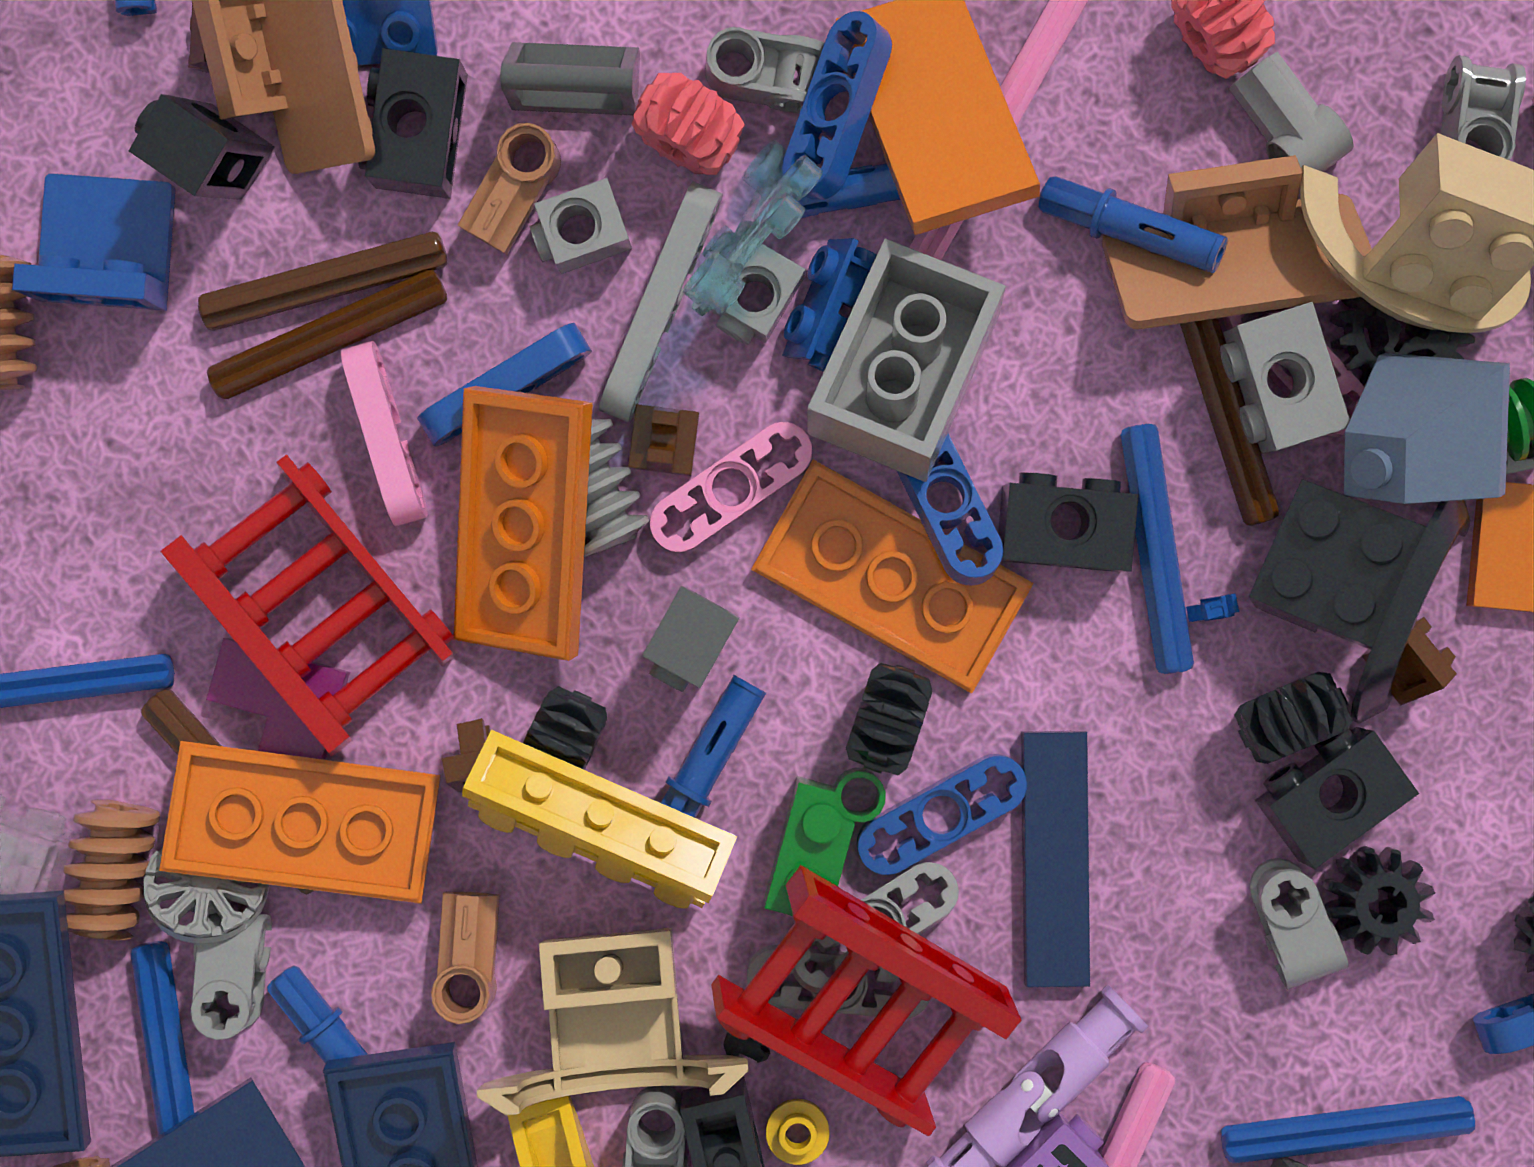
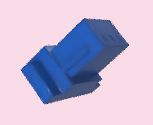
M1236 593L1200 599L1199 604L1186 607L1189 622L1224 619L1235 616L1234 613L1240 612Z

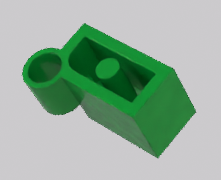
M865 768L846 770L837 778L834 786L797 776L764 896L765 909L793 916L786 884L800 865L832 884L839 885L855 826L854 822L873 820L881 813L885 805L886 792L882 782L873 772ZM856 778H866L872 781L877 790L874 803L863 811H852L846 808L841 800L844 786L850 780Z

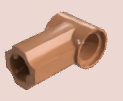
M519 123L505 131L500 137L496 158L457 225L508 255L533 211L534 203L538 202L546 186L557 177L561 167L560 152L544 129L531 123ZM527 142H537L545 147L546 156L544 162L539 169L533 172H521L516 170L514 166L516 151Z
M462 891L443 892L437 979L434 981L431 997L432 1004L438 1015L448 1022L456 1024L470 1023L480 1017L495 999L497 984L494 974L499 894ZM464 974L476 980L481 994L478 1004L466 1007L459 1005L453 1000L449 986L454 975Z

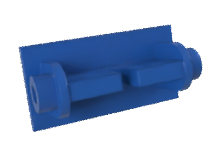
M854 238L829 239L827 245L818 249L808 268L807 276L812 282L804 302L795 307L786 322L784 338L788 341L782 356L809 360V366L824 372L848 318L838 314L841 305L843 304L853 309L877 254L865 248L857 247L859 241Z

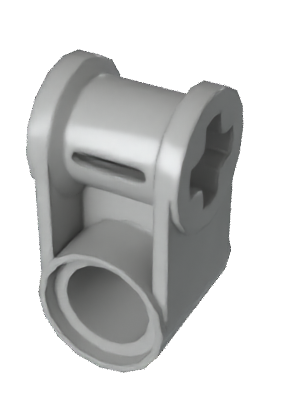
M729 27L718 32L710 41L706 54V80L712 90L717 91L719 96L727 99L767 105L775 110L800 114L824 42L805 36L776 35L741 27ZM737 52L749 60L752 68L742 76L732 77L725 74L719 68L717 60L726 53ZM796 66L800 67L798 85L793 83Z
M1456 56L1451 62L1445 78L1442 98V110L1444 113L1441 135L1465 144L1466 139L1476 142L1483 151L1510 160L1516 147L1515 138L1519 108L1526 85V72L1523 65L1512 63L1505 69L1472 64L1469 57Z
M1275 858L1260 864L1251 876L1249 885L1251 897L1266 933L1265 941L1269 950H1274L1279 964L1275 967L1285 988L1288 990L1348 968L1349 964L1345 950L1333 923L1327 915L1318 888L1313 880L1289 860ZM1283 881H1288L1293 886L1288 890L1290 901L1280 904L1275 899L1280 895L1278 885Z
M217 913L209 914L208 923L211 927L221 926L222 920ZM259 914L249 927L229 939L207 944L194 943L195 973L191 1016L195 1027L204 1036L215 1040L229 1039L254 1024L261 1015L264 1005L266 967L271 947H264L265 931H272L270 915ZM228 994V1002L230 1004L239 1005V1013L229 1019L227 1009L217 1007L216 1002L217 999Z
M646 1087L633 1100L627 1126L626 1152L623 1155L622 1167H687L688 1156H685L686 1134L680 1112L682 1096L672 1087ZM651 1110H661L669 1114L675 1123L671 1128L657 1132L647 1128L643 1124L641 1117Z

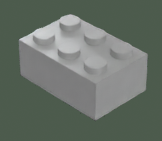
M885 238L808 405L807 434L927 482L997 322L1006 286Z

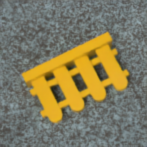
M494 730L490 731L462 790V796L469 799L468 807L478 810L479 819L486 825L506 833L513 832L514 828L517 827L537 836V844L551 854L570 858L574 852L595 861V869L613 881L629 883L631 878L655 887L653 894L659 900L677 908H688L690 903L703 908L705 902L709 903L737 838L733 834Z

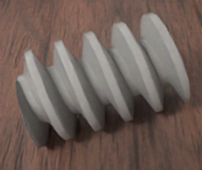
M592 419L585 538H589L590 542L584 547V558L635 539V533L649 522L647 515H628L626 509L640 498L639 492L619 491L617 485L631 474L630 468L609 467L608 461L622 450L621 444L600 443L599 437L613 426L611 419Z

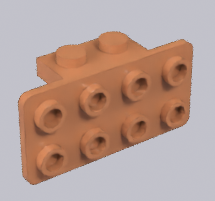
M192 0L221 120L273 112L285 166L292 174L368 161L374 157L375 146L372 137V125L366 110L358 74L357 57L352 47L343 0Z
M1296 155L1168 174L1163 213L1228 238L1225 253L1215 273L1151 253L1143 248L1103 234L1102 248L1125 323L1130 328L1139 330L1295 307L1310 302L1315 304L1361 297L1336 272L1308 229L1301 207V199L1298 200L1303 173ZM1338 194L1339 212L1344 228L1357 250L1365 258L1372 248L1353 201L1347 195ZM1152 228L1145 229V231L1167 238L1169 240H1173L1175 238L1174 236L1154 230Z

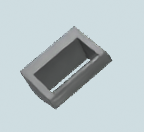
M512 42L501 64V89L511 110L634 115L638 105L639 47Z

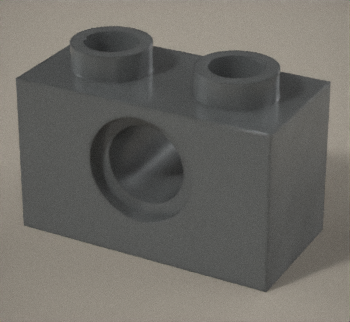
M681 586L642 655L654 662L649 674L681 692H684L689 683L701 688L740 617L687 587Z

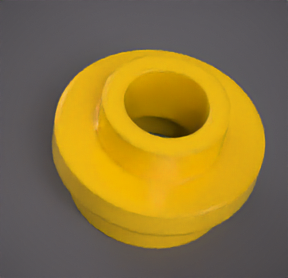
M790 1099L782 1102L771 1112L767 1120L766 1139L768 1146L777 1158L789 1164L802 1165L814 1161L824 1152L829 1141V1124L824 1112L816 1104L805 1099ZM793 1124H803L809 1129V1137L804 1142L794 1143L786 1137L787 1129Z

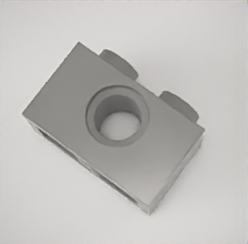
M1313 302L1240 324L1223 332L1227 344L1220 347L1222 363L1231 382L1239 381L1246 406L1240 407L1242 427L1251 444L1258 442L1261 454L1277 451L1347 428L1350 419ZM1273 364L1284 366L1292 375L1293 388L1287 398L1276 396L1268 386L1267 374Z

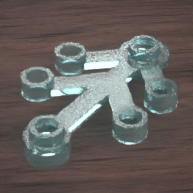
M772 140L756 155L745 170L742 179L756 192L739 226L734 232L725 225L711 238L702 252L706 260L694 272L682 291L693 301L692 309L700 316L707 314L712 309L719 314L726 311L744 289L745 282L739 278L744 265L768 235L772 233L778 239H782L795 227L803 216L805 208L798 201L811 191L823 173V170L806 155L801 156L783 175V159L787 150L776 140Z

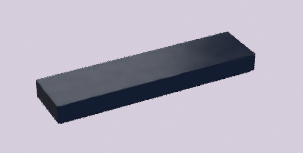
M1021 731V766L1027 780V790L1022 800L1024 984L1026 987H1090L1087 732Z

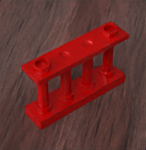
M286 454L276 463L280 473L289 483L288 486L210 546L203 542L193 549L185 538L180 535L160 552L333 757L353 741L343 729L353 721L350 714L428 651L444 667L453 659V653L447 647V644L454 639V636L431 609L421 616L325 501L324 498L332 491L311 464L307 462L298 468ZM307 504L330 534L251 596L245 591L235 599L219 580L229 572L225 566ZM348 553L371 583L293 645L286 641L276 649L261 631V628L270 622L267 615ZM389 602L412 632L334 695L328 690L320 698H317L302 680L303 677L312 671L308 665Z
M800 865L786 884L795 923L745 989L720 975L715 978L711 988L716 1018L722 1027L733 1036L742 1040H748L751 1037L873 1105L891 1124L901 1128L908 1125L929 1137L936 1129V1124L924 1091L973 1030L981 1031L985 1027L1005 1040L1022 1021L1007 986ZM828 936L846 946L849 953L798 1019L768 1003L816 938L824 940ZM882 967L899 977L901 984L851 1049L821 1033L869 970L877 971ZM933 997L950 1007L953 1012L902 1078L874 1063L875 1059L921 1000L930 1001Z

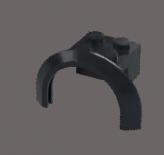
M1304 479L1301 480L1249 594V598L1257 609L1315 633L1319 628L1371 650L1351 709V718L1358 724L1385 711L1390 705L1393 698L1391 694L1393 681L1425 599L1458 535L1465 537L1469 530L1470 516L1466 501H1440L1426 527Z

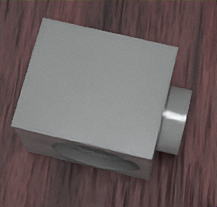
M608 178L534 203L540 222L529 227L542 262L554 259L561 274L632 250ZM577 215L591 218L595 222V230L587 241L580 244H572L562 238V228L568 219Z
M749 237L711 302V311L720 316L716 327L746 345H749L753 336L767 343L804 280L806 269L754 238ZM749 282L763 283L771 290L773 301L762 311H747L739 305L736 299L739 289Z

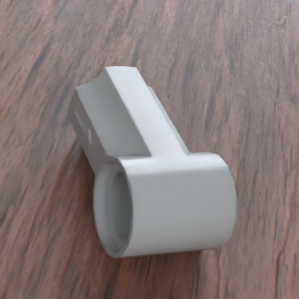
M1278 52L1268 56L1254 66L1229 88L1268 141L1266 152L1269 159L1296 155L1301 168L1305 165L1324 172L1351 152L1354 147L1353 138L1344 121L1329 106L1324 104L1317 105Z

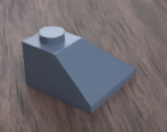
M1391 353L1379 355L1345 430L1344 495L1401 504L1498 498L1505 495L1510 363Z

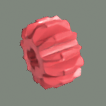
M1171 0V7L1175 13L1174 23L1181 30L1183 35L1182 41L1187 43L1192 50L1193 58L1200 59L1205 69L1212 74L1216 73L1227 79L1237 72L1242 73L1256 64L1258 59L1263 57L1268 49L1275 44V32L1272 29L1274 18L1267 12L1264 5L1265 0Z
M658 73L653 82L646 86L638 99V105L633 115L634 119L631 123L635 132L641 136L644 144L659 152L660 157H666L674 162L677 167L683 166L694 174L717 175L723 165L729 162L737 149V145L740 142L739 137L745 126L741 116L736 113L733 104L724 101L718 96L717 91L703 86L699 80H690L682 73Z

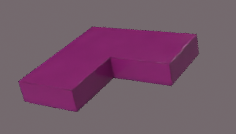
M223 638L206 700L266 716L267 720L258 751L325 760L327 750L234 639ZM312 662L308 665L312 671L302 678L317 698H320L328 690L334 695L348 682L350 672Z

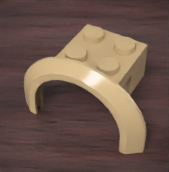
M1437 133L1398 179L1400 217L1364 258L1349 238L1341 220L1338 203V177L1305 165L1302 166L1303 175L1300 185L1301 207L1312 237L1340 277L1358 295L1377 309L1395 319L1421 328L1460 333H1478L1490 331L1507 324L1525 306L1531 288L1530 269L1534 266L1533 169Z
M672 928L547 939L540 942L544 1010H549L553 1068L498 1078L484 1083L476 1091L477 1098L504 1115L520 1114L525 1107L538 1102L576 1094L624 1088L696 1086L709 1089L710 1096L722 1095L741 1079L749 1069L748 1060L741 1056L682 1054Z

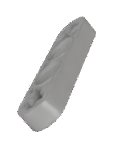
M694 181L690 184L607 381L600 401L599 411L626 422H630L636 404L641 399L661 348L658 347L661 336L663 332L668 333L685 292L682 289L687 274L692 275L720 208L723 193Z

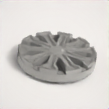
M163 847L151 856L143 882L146 908L155 924L162 931L176 939L198 944L215 943L229 939L249 927L259 916L266 903L269 884L258 883V887L249 889L237 885L245 881L159 871ZM161 876L174 880L169 883L156 884V879ZM178 898L169 908L161 909L159 906L162 901ZM232 900L246 905L247 908L243 913L237 912L232 909L229 902ZM188 911L194 912V920L187 926L179 924V920ZM217 913L222 920L221 926L211 927L208 923L209 914Z

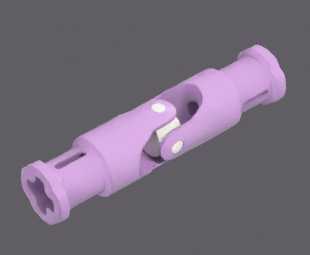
M1107 984L1101 990L1103 998L1077 1024L1069 1022L1016 1074L1011 1084L1005 1090L998 1092L965 1124L967 1132L940 1158L933 1155L926 1162L928 1167H997L998 1165L1006 1167L1028 1146L1046 1122L1054 1119L1110 1065L1108 1057L1134 1031L1143 1033L1149 1026ZM1063 1064L1064 1074L1056 1090L1048 1086L1040 1074L1047 1067Z

